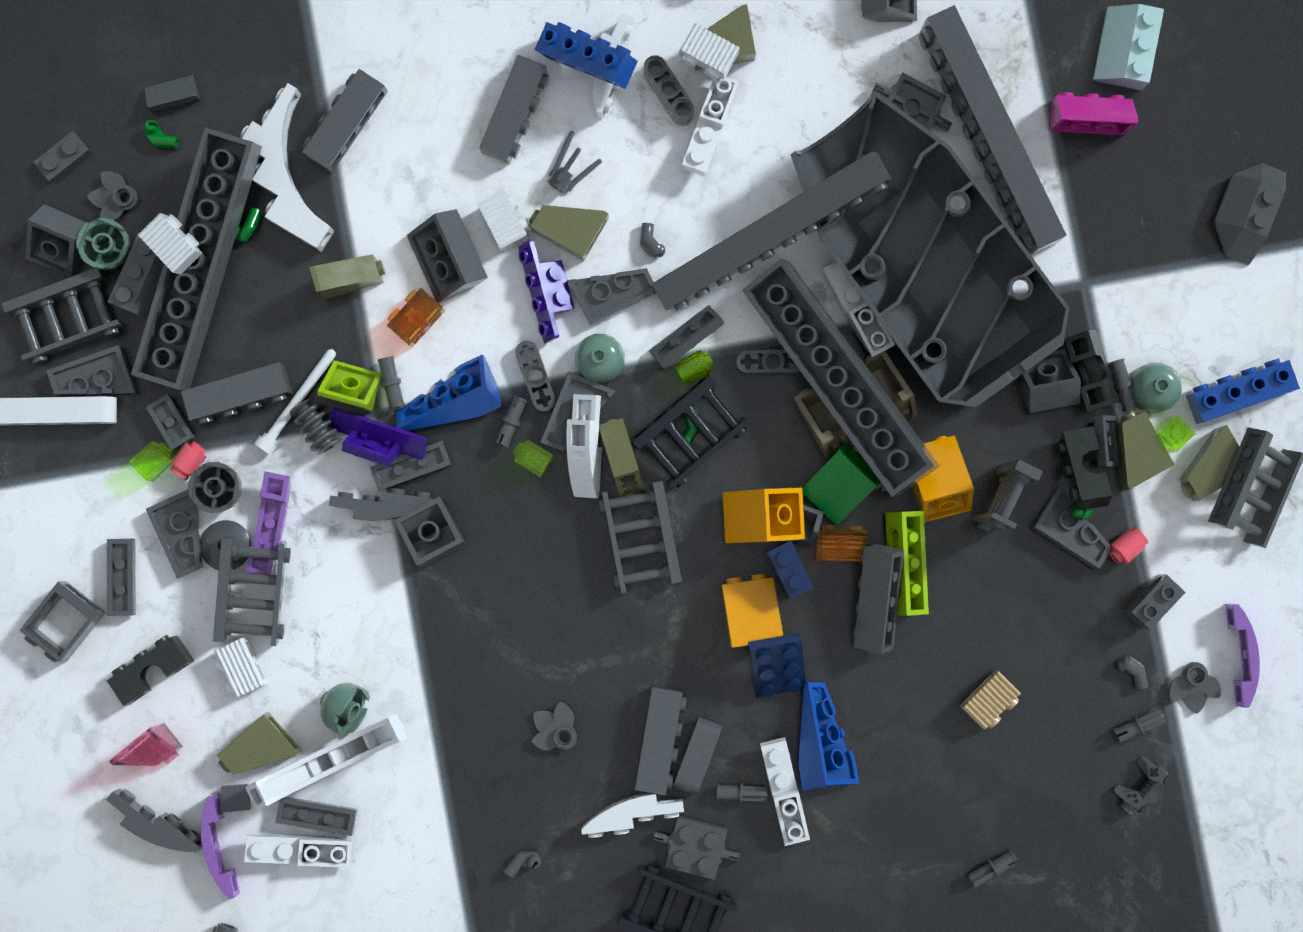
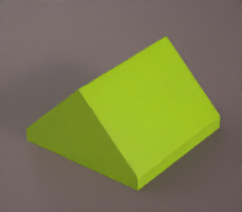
M334 360L317 391V395L328 400L373 411L382 375L379 372Z

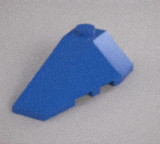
M482 354L459 365L454 369L456 374L445 382L440 379L435 383L436 387L427 395L420 394L396 412L397 428L408 431L477 418L501 407L500 391L484 355Z
M825 682L804 683L798 762L803 791L824 790L859 784L855 757L852 750L848 751L842 738L846 735L843 727L838 728L834 718L836 710Z

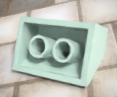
M1142 4L1107 7L1092 81L1142 91L1150 83L1164 9Z

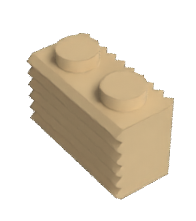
M994 670L959 707L980 728L985 730L989 727L991 729L1001 720L999 715L1005 709L1009 711L1019 702L1017 697L1021 693L999 671Z

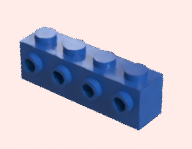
M546 22L534 49L535 51L550 60L626 89L638 62L630 56L631 51L620 45L613 48L610 46V42L600 37H597L596 41L590 39V34L579 29L574 33L571 31V27L561 22H557V25Z
M1277 358L1264 363V369L1257 371L1254 366L1240 371L1241 377L1233 379L1229 375L1217 379L1218 385L1209 387L1206 383L1192 388L1194 393L1186 395L1196 424L1300 389L1290 360L1280 362V359Z

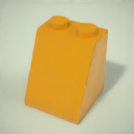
M955 435L950 437L941 436L934 441L924 443L940 465L912 486L918 511H924V523L971 511L974 487Z
M802 488L723 492L725 543L805 539Z
M767 573L751 575L752 580L743 582L741 577L726 579L727 584H721L729 643L732 648L747 646L748 642L783 636L774 580L772 577L767 578Z

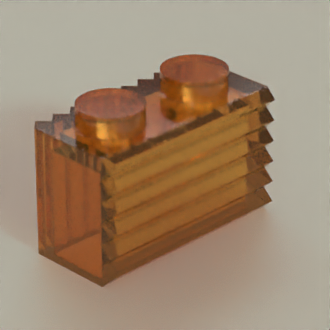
M422 288L418 291L412 290L405 298L407 303L401 310L395 309L388 317L390 322L387 326L411 348L415 346L446 311Z
M822 525V530L818 531L815 538V560L861 562L864 548L869 546V531H863V526H847V530H837V525Z

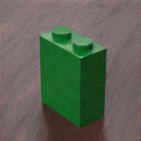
M845 442L802 487V493L808 502L815 504L824 512L823 515L826 519L833 521L838 526L877 487L880 480L868 463Z

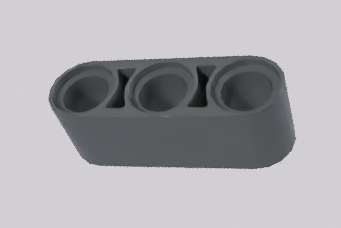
M658 55L648 57L644 62V77L671 119L680 126L689 124L694 115V105L662 57ZM653 65H657L662 71L659 74H651L648 69ZM666 86H671L675 89V93L665 95L662 89ZM686 107L689 110V114L679 116L676 113V109Z
M698 716L672 787L697 796L723 725Z

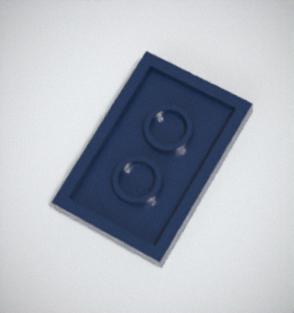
M800 632L748 642L756 698L770 697L775 694L796 692L804 689L806 678Z

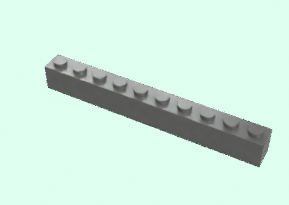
M870 152L653 282L652 285L665 310L675 309L678 312L689 306L688 301L692 298L700 299L710 293L709 288L717 284L720 287L732 280L731 275L739 271L740 274L749 271L754 267L752 263L758 259L765 261L775 255L774 250L780 246L787 248L797 242L796 237L802 233L809 235L820 228L818 224L827 219L828 222L837 219L842 215L841 210L849 206L853 209L865 202L863 197L873 193V195H877L888 188L886 184L892 181L878 153Z

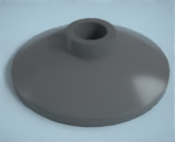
M230 520L215 522L204 531L201 537L202 557L209 566L216 570H219V545L221 538L224 536L235 537V543L239 544V546H252L249 533L237 522ZM248 557L233 559V569L242 566Z

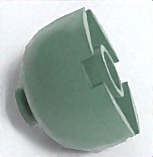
M98 218V220H94L91 223L88 222L81 228L77 236L76 245L80 257L95 269L112 270L124 264L131 250L129 235L120 224L112 219Z
M592 334L585 337L578 344L575 352V365L582 377L598 384H607L621 374L625 365V353L621 344L614 337L607 334Z
M1148 363L1139 367L1130 377V380H1133L1132 392L1139 410L1146 413H1160L1170 409L1179 400L1182 392V382L1178 373L1171 366L1164 363Z
M341 683L325 692L320 701V713L325 726L343 737L347 736L345 734L347 731L353 733L362 723L368 709L363 708L365 700L369 701L370 699L368 691L355 684Z

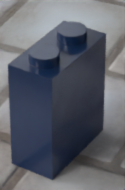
M786 541L764 552L785 598L792 599L814 588L792 541Z

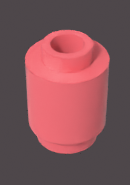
M192 441L191 444L185 442L171 461L173 465L170 467V470L184 480H187L207 458L204 454L206 449L195 441Z
M1137 528L1127 530L1110 544L1112 549L1109 555L1117 564L1123 563L1127 565L1145 549L1148 540Z

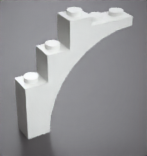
M288 83L285 88H281L277 93L276 103L273 108L267 110L264 114L262 126L252 121L250 126L247 125L243 129L240 138L262 146L259 157L264 159V161L257 164L253 181L258 186L277 196L275 200L272 199L267 205L265 218L322 252L334 230L315 216L305 205L294 185L289 170L287 157L288 129L301 93L297 88Z
M394 714L246 786V791L255 810L266 807L348 765L408 738L405 733L404 724L399 720L397 714Z

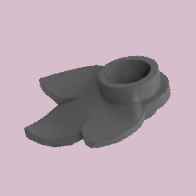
M102 171L101 181L103 186L87 195V198L93 205L102 209L100 218L112 220L120 218L124 211L131 210L138 202L136 190L126 185L121 175L112 171ZM125 194H129L127 202L122 201V197Z
M1198 662L1186 664L1182 669L1181 675L1172 680L1169 688V698L1171 701L1175 702L1183 699L1186 706L1196 714L1204 707L1207 697L1220 698L1221 696L1218 680L1208 675L1206 667ZM1193 670H1196L1198 673L1195 679L1190 677V673Z
M560 701L554 713L545 710L534 712V724L539 733L533 737L531 742L536 747L548 751L555 747L567 750L575 745L577 732L573 728L574 714L568 705ZM567 732L569 740L562 741L560 733Z

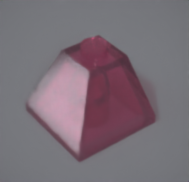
M165 723L147 729L109 762L112 765L157 766L164 762L168 765L179 756L177 751L183 746Z

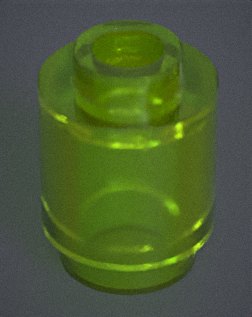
M699 349L680 360V364L676 365L675 368L683 383L686 384L689 381L693 383L712 372L711 366L714 363L707 351L702 353Z

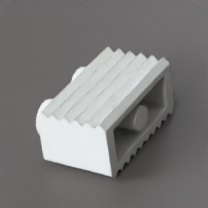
M694 23L680 48L679 55L683 57L681 60L691 67L698 65L705 69L704 73L710 78L717 80L720 77L724 80L739 54V47Z
M503 190L477 204L501 252L529 239L526 233L530 230L524 217L518 218L515 209L519 207L512 194L507 196Z
M159 213L138 236L163 261L170 271L182 274L202 254L197 248L199 242L191 234L187 233L185 235L179 229L182 224L173 215L167 216Z
M247 637L240 638L214 651L216 657H214L215 665L219 671H224L227 677L225 686L231 695L234 694L237 698L268 684L264 671Z

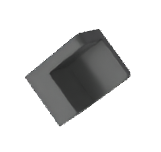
M803 505L805 539L788 541L811 548L818 534L824 512Z

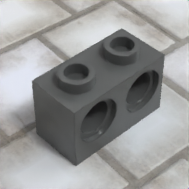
M1158 574L1124 612L1142 629L1151 630L1186 592L1167 574Z

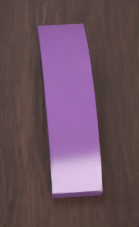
M264 472L260 497H262L253 546L251 547L279 550V543L282 540L287 515L291 476ZM248 557L245 572L272 575L276 560Z
M1229 603L1225 604L1227 626L1230 630H1238L1243 672L1242 680H1233L1236 706L1248 708L1254 699L1259 681L1260 657L1258 643L1253 627L1244 610L1239 604Z
M218 792L208 796L206 799L201 820V842L205 861L214 881L220 890L229 899H232L240 894L235 868L224 869L215 822L224 818Z

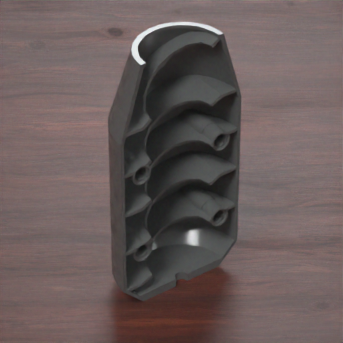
M875 90L870 94L866 102L843 123L810 146L793 152L791 158L802 189L805 192L868 153H878L892 181L886 184L888 188L877 195H873V193L863 197L865 202L853 209L848 206L841 210L842 215L831 222H828L826 219L819 223L818 226L820 228L817 231L821 242L939 402L977 407L1063 345L1069 306L953 149ZM956 196H960L965 200V207L961 210H954L950 205L951 200ZM871 259L877 260L880 264L879 270L874 274L868 273L865 269L867 261ZM1018 280L1024 281L1028 286L1027 292L1024 295H1017L1013 291L1014 282ZM930 343H938L942 348L941 354L936 358L928 356L926 348Z

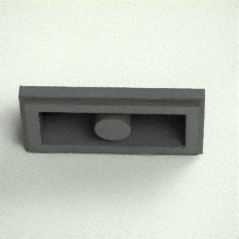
M194 75L145 87L146 105L150 112L200 100Z

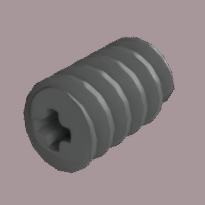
M313 397L296 405L290 410L289 414L291 417L298 416L294 421L295 424L298 426L303 425L300 428V433L308 434L305 438L306 443L314 442L310 450L312 452L319 451L317 453L319 455L336 446L342 438L333 439L332 436L337 430L336 428L327 429L332 421L322 420L326 415V411L317 412L321 402L312 403Z

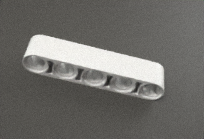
M116 397L0 398V425L117 423Z

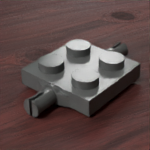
M903 72L891 89L877 82L872 92L876 90L928 130L936 125L948 132L953 123L939 116L941 106L947 96Z
M682 816L677 817L675 827L670 835L655 831L653 842L667 845L666 868L713 880L716 878L718 866L723 859L738 863L740 852L725 849V839L728 831L726 827Z

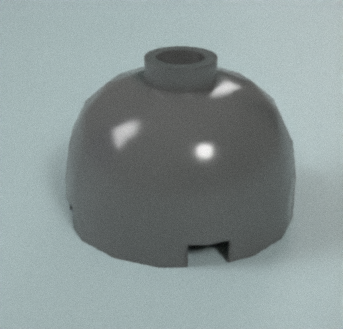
M207 462L203 464V466L191 474L188 482L190 498L200 510L208 513H222L231 509L239 501L242 493V482L238 473L229 465L220 462Z

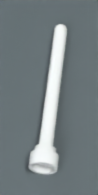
M333 349L326 351L268 433L258 436L254 442L256 446L269 455L272 454L276 448L277 440L275 439L291 419L290 410L304 401L336 356V352Z

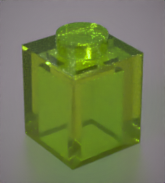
M1178 415L1169 417L1156 430L1168 453L1179 451L1196 434Z
M527 439L525 443L520 442L513 452V455L516 456L514 459L515 463L542 478L554 458L551 453Z
M150 441L129 463L146 481L154 482L172 464L173 458L170 455L173 452L163 442L159 444L158 442Z

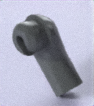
M642 223L641 248L650 257H662L665 254V246L659 244L653 238L654 224Z
M1126 656L1125 658H1120L1117 663L1118 669L1121 672L1127 671L1133 675L1135 689L1148 688L1143 664L1133 657Z
M519 851L503 871L513 878L521 867L537 869L541 865L540 855L535 851Z

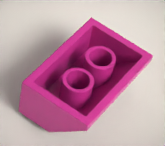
M1062 92L1051 101L1049 131L1126 135L1138 124V115L1133 99H1124L1123 95H1111L1109 98H1100L1098 94L1092 93L1081 97L1074 96V93Z

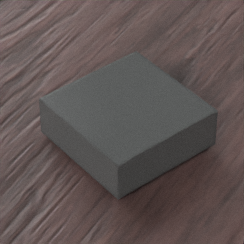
M249 783L221 786L223 812L251 809L250 797L245 788Z

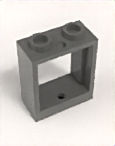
M58 581L19 631L25 635L24 639L35 647L40 646L45 650L44 655L53 662H64L70 659L106 612L67 581ZM61 597L88 618L65 649L61 648L37 629Z

